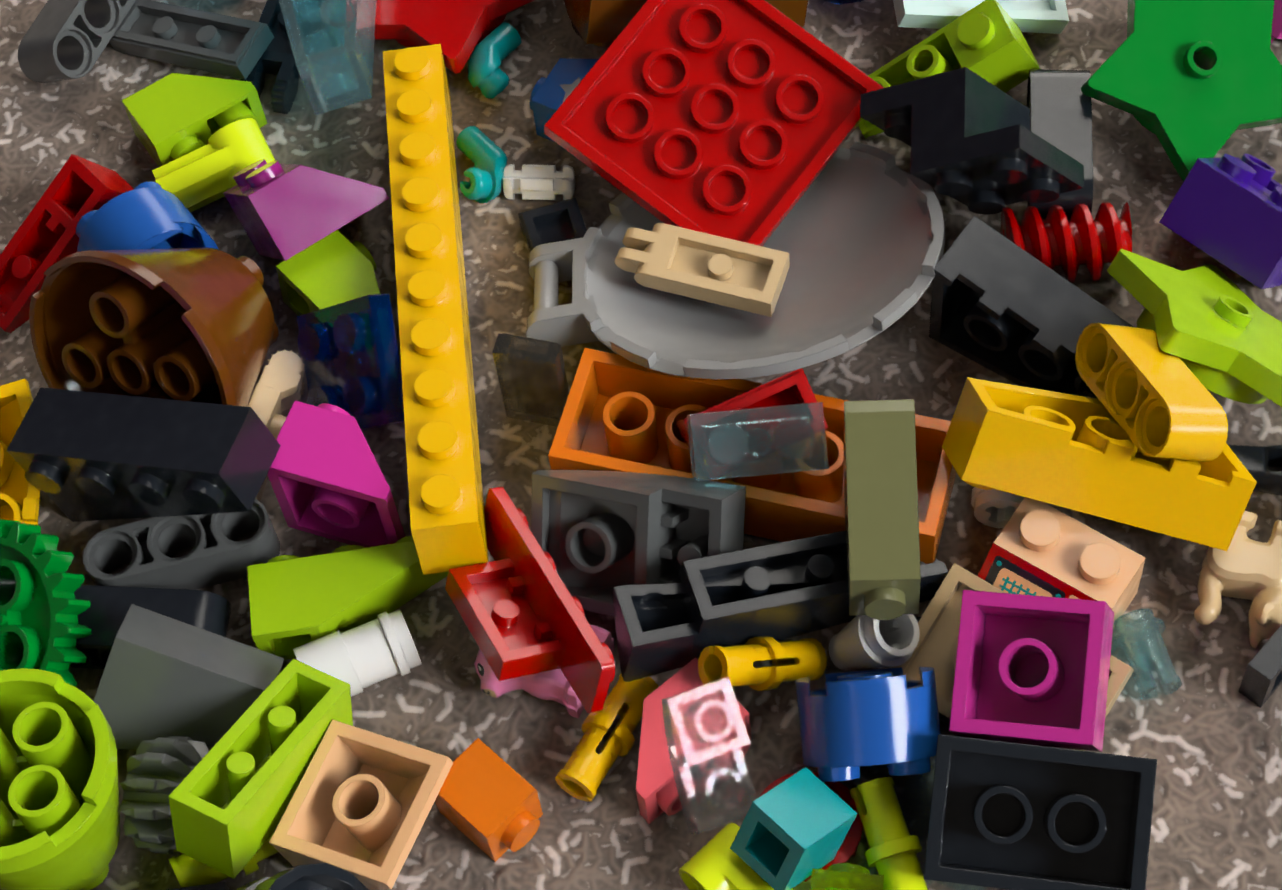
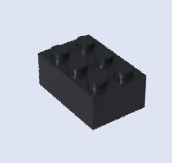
M938 734L924 879L1008 890H1145L1157 759Z

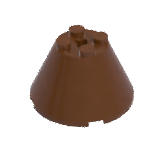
M213 248L87 250L76 252L59 260L43 273L46 277L41 290L32 295L30 303L29 323L33 349L48 387L54 389L247 407L268 350L278 340L279 336L270 301L262 287L264 277L259 266L248 257L240 256L236 259L226 252Z

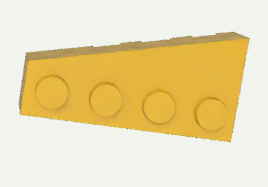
M969 377L966 379L942 445L960 479L973 487L984 490L996 489L1224 551H1227L1257 483L1227 443L1218 458L1211 462L1145 456L1097 398Z

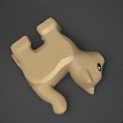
M1244 511L1228 550L1224 551L1209 547L1205 553L1198 580V599L1200 605L1194 611V617L1202 625H1208L1216 620L1222 609L1221 596L1253 600L1248 617L1249 641L1251 647L1256 648L1261 641L1270 639L1282 625V520L1278 519L1275 521L1268 542L1262 543L1249 539L1247 536V532L1254 528L1258 515Z

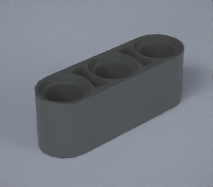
M48 0L18 47V61L21 70L26 77L40 83L84 77L92 69L136 0Z
M255 499L249 512L152 517L108 528L97 533L88 541L83 551V563L96 586L198 590L248 577L247 566L267 563L271 558L279 556L280 541L264 505ZM253 531L257 532L246 541L235 542L242 534ZM194 547L187 555L173 558L179 550ZM123 563H130L123 571L110 574L115 567Z

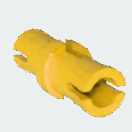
M758 636L749 639L744 645L705 647L698 659V673L703 685L710 690H719L732 686H749L753 690L768 691L777 688L782 682L795 681L800 678L809 677L811 681L818 680L826 669L827 657L822 644L814 638L778 642L773 637ZM772 660L771 666H753L754 661Z
M620 674L618 682L605 700L603 710L588 714L581 727L584 735L564 768L555 777L557 784L569 795L582 801H592L597 794L598 787L617 757L628 754L635 741L632 733L642 718L644 698L659 687L650 676L625 682L622 674ZM618 714L620 716L619 722L599 754H597L595 751Z

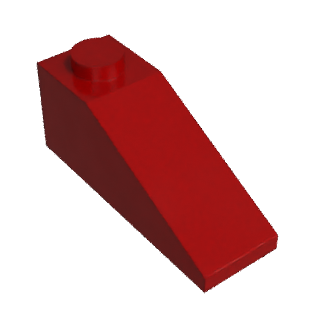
M71 154L0 254V327L5 332L12 333L29 320L31 298L33 294L41 290L46 277L43 273L59 260L77 252L79 237L76 234V227L82 216L90 211L99 210L111 199L134 189L116 171Z

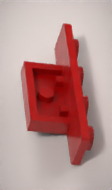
M504 487L489 488L484 513L487 549L495 561L449 569L445 590L498 681L561 669L586 712L602 711L609 685L615 677V661L607 644L600 642L585 618L581 602L577 597L571 596L557 573L552 556L547 551H543L529 529L525 513L520 508L515 507Z

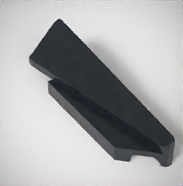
M846 530L683 561L679 572L681 583L622 585L614 587L612 592L620 670L625 682L682 668L695 657L699 659L701 652L708 646L727 647L744 645L749 639L758 636L773 637L775 640L781 641L851 622L857 616H849ZM937 559L929 564L920 561L921 583L919 603L933 599L948 574L945 563Z

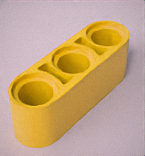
M1091 323L1084 328L1076 345L1075 361L1077 371L1140 452L1149 457L1211 462L1218 458L1225 447L1228 437L1226 413L1218 401L1179 357L1165 353L1159 348L1157 334L1154 330L1102 323Z

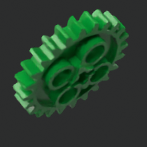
M0 519V671L20 668L50 671L61 675L66 683L76 687L77 682L68 669L71 663H86L87 659L80 650L75 648L76 640L91 635L90 628L78 624V615L86 611L91 606V603L88 600L75 599L74 594L84 582V575L66 573L74 555L72 552L56 551L59 537L41 534V526Z

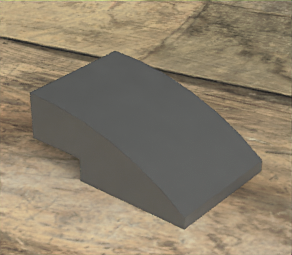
M538 470L532 473L531 532L543 551H547L552 556L558 575L571 596L579 599L583 609L614 616L612 598L614 587L622 585L681 583L679 572L683 561L743 550L746 486L648 473L597 470Z

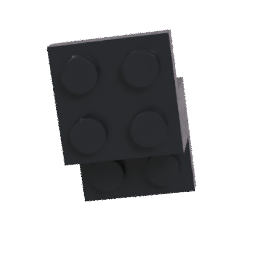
M966 67L861 94L860 117L883 130L885 135L896 138L911 147L910 174L933 186L937 193L948 195L968 206V210L973 213L983 215L997 214L1002 211V208H1005V205L1023 201L1048 203L1057 200L1060 193L1084 188V165L1030 131V109Z

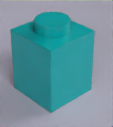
M805 767L752 802L730 849L774 890H791L835 858L858 813Z

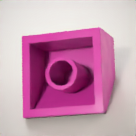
M295 400L276 438L281 446L267 474L288 527L365 548L394 544L399 539L404 538L405 533L391 489L356 418L342 408L332 404L323 403L314 406Z

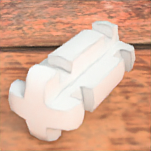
M509 164L504 168L502 186L504 196L507 199L514 200L515 194H522V200H555L556 194L563 195V200H568L574 196L575 173L573 167L569 165H564L563 171H556V165H522V170H515V165Z

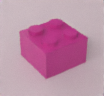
M963 590L949 731L960 737L1102 752L1114 612L1106 601Z

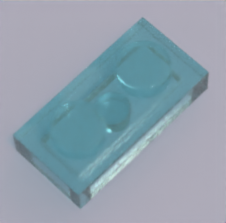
M823 402L687 415L693 482L829 469Z

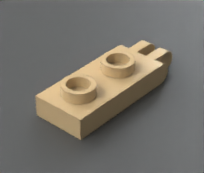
M656 223L652 231L635 227L628 228L622 240L625 247L618 250L614 261L620 269L635 273V281L644 287L768 317L773 315L790 267L788 252L665 223Z

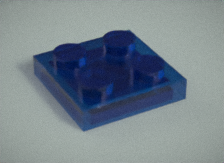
M390 294L366 295L297 316L299 327L298 348L305 364L309 393L307 404L318 406L319 404L327 403L338 406L356 418L361 431L404 422L402 373Z

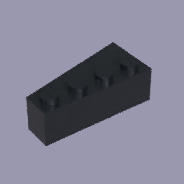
M975 215L934 268L936 275L932 281L930 338L1019 386L1097 398L1080 377L1076 368L1075 353L1079 336L1084 328L1091 323L1133 327Z
M40 387L6 451L25 470V478L30 484L44 491L72 522L249 512L281 445L251 407Z

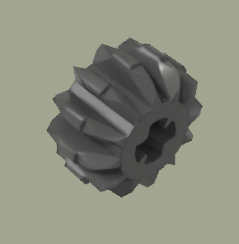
M158 737L155 740H142L136 750V755L129 756L126 762L128 771L126 781L120 783L124 793L119 811L126 815L123 825L125 836L132 837L137 848L150 849L152 853L173 854V851H177L168 796L209 752L205 742L192 741L190 737Z

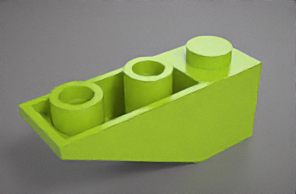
M985 0L868 76L886 88L966 67L1006 93L1027 80L1030 69L1041 68L1018 25L996 0ZM865 119L859 124V128L865 138L884 132Z
M412 536L401 538L394 544L367 548L358 545H346L336 548L328 554L302 558L295 555H281L271 558L267 563L249 565L247 570L252 638L257 649L282 657L284 660L296 658L293 651L294 648L338 630L342 633L377 619V615L385 611L389 614L447 577L448 572L423 575Z

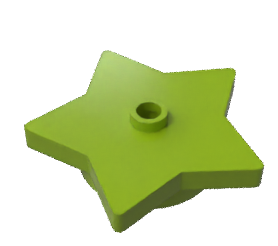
M1119 250L1107 272L1145 307L1137 318V328L1154 330L1157 334L1159 348L1165 353L1179 357L1206 389L1241 403L1261 404L1270 399L1282 407L1281 321L1261 310L1219 268L1212 264L1181 271L1130 251Z

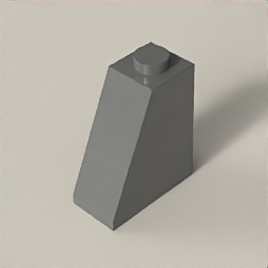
M131 604L115 637L94 702L96 705L98 704L111 727L117 749H137L142 740H155L158 737L168 738L169 736L190 737L192 741L205 742L207 748H210L223 737L279 675L284 658Z

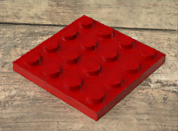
M647 0L544 125V134L663 223L763 246L863 120L860 117L861 94L883 89L884 87L765 0Z

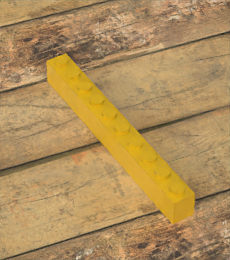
M441 44L382 51L410 525L423 575L448 572L449 569L488 562L452 108Z

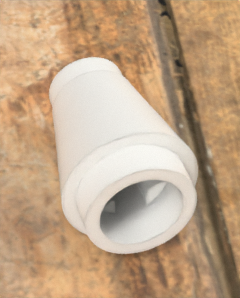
M903 614L891 620H877L867 615H857L839 633L831 638L828 648L829 656L835 666L843 671L902 665L912 656L919 642L920 631L918 622L913 614Z

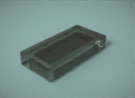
M498 333L492 353L506 416L508 418L558 427L569 395L561 345L550 341Z

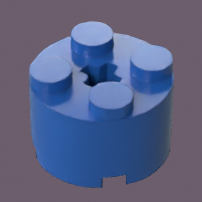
M153 181L143 182L133 190L111 199L99 210L86 213L79 220L76 227V234L79 237L77 252L87 250L170 248L218 249L214 240L174 194L162 189L158 183Z
M902 667L825 674L826 688L815 690L810 689L809 677L795 680L803 764L809 767H817L818 778L823 782L860 778V766L887 764L889 775L893 776L931 772L930 757L936 756L938 734H941L934 668L919 667L920 680L907 681L906 675H903Z

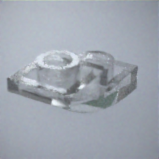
M722 677L662 699L665 734L671 766L690 834H702L744 818L752 802L757 799L741 749V747L751 743L729 677Z

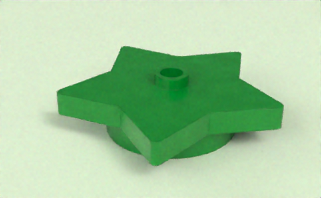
M1128 0L1127 39L1083 84L1081 91L1086 96L1132 114L1142 126L1154 133L1181 180L1184 182L1198 158H1214L1235 130L1282 123V65L1270 49L1274 0Z

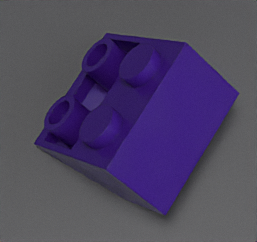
M1246 153L1243 154L1241 159L1228 154H1224L1222 158H1198L1161 218L1160 223L1258 288L1266 289L1278 287L1282 284V185L1272 179L1276 173L1275 169L1264 161Z

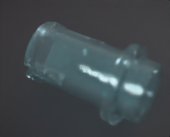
M1151 609L1134 610L1116 619L1114 626L1117 632L1113 634L1112 640L1116 647H1123L1129 666L1134 669L1132 674L1138 687L1139 698L1141 700H1150L1158 697L1157 685L1151 672L1153 670L1158 675L1165 695L1177 691L1182 686V682L1176 674L1162 637V633L1166 628L1164 621L1161 618H1155Z

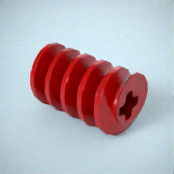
M1128 202L1123 205L1119 218L1111 203H1101L1094 220L1087 205L1077 204L1073 209L1069 222L1060 205H1052L1050 207L1045 223H1043L1038 209L1034 206H1028L1024 210L1019 225L1011 208H1002L1000 234L1053 271L1055 266H1061L1066 279L1070 283L1075 282L1080 265H1086L1092 281L1099 282L1104 264L1112 263L1120 249L1132 252V221Z

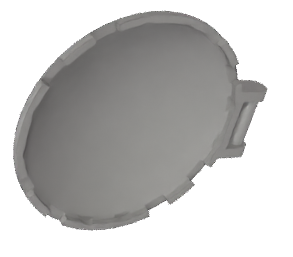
M857 141L850 149L840 148L763 245V247L788 252L790 267L773 315L768 317L644 287L635 281V273L627 272L617 267L614 261L618 250L625 247L622 240L628 228L635 227L652 231L656 223H663L622 192L609 203L611 214L599 228L589 227L583 238L538 245L530 252L529 274L534 279L533 312L527 318L526 336L533 346L540 349H552L601 341L613 352L638 365L659 372L690 378L744 379L794 371L818 364L841 355L880 334L899 320L921 298L936 275L934 268L944 253L945 227L941 206L932 187L896 166L894 155ZM572 280V303L558 306L559 282Z

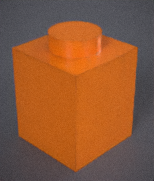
M479 738L453 761V765L435 800L438 811L494 862L508 849L516 852L523 848L537 832L540 826L539 818L543 815L537 790Z

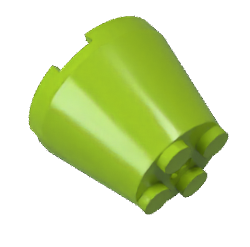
M27 668L0 671V889L90 890L96 888L108 875L109 863L115 854L120 838L117 748L111 727L98 704L96 705L88 695L75 686L66 683L61 675L50 671Z

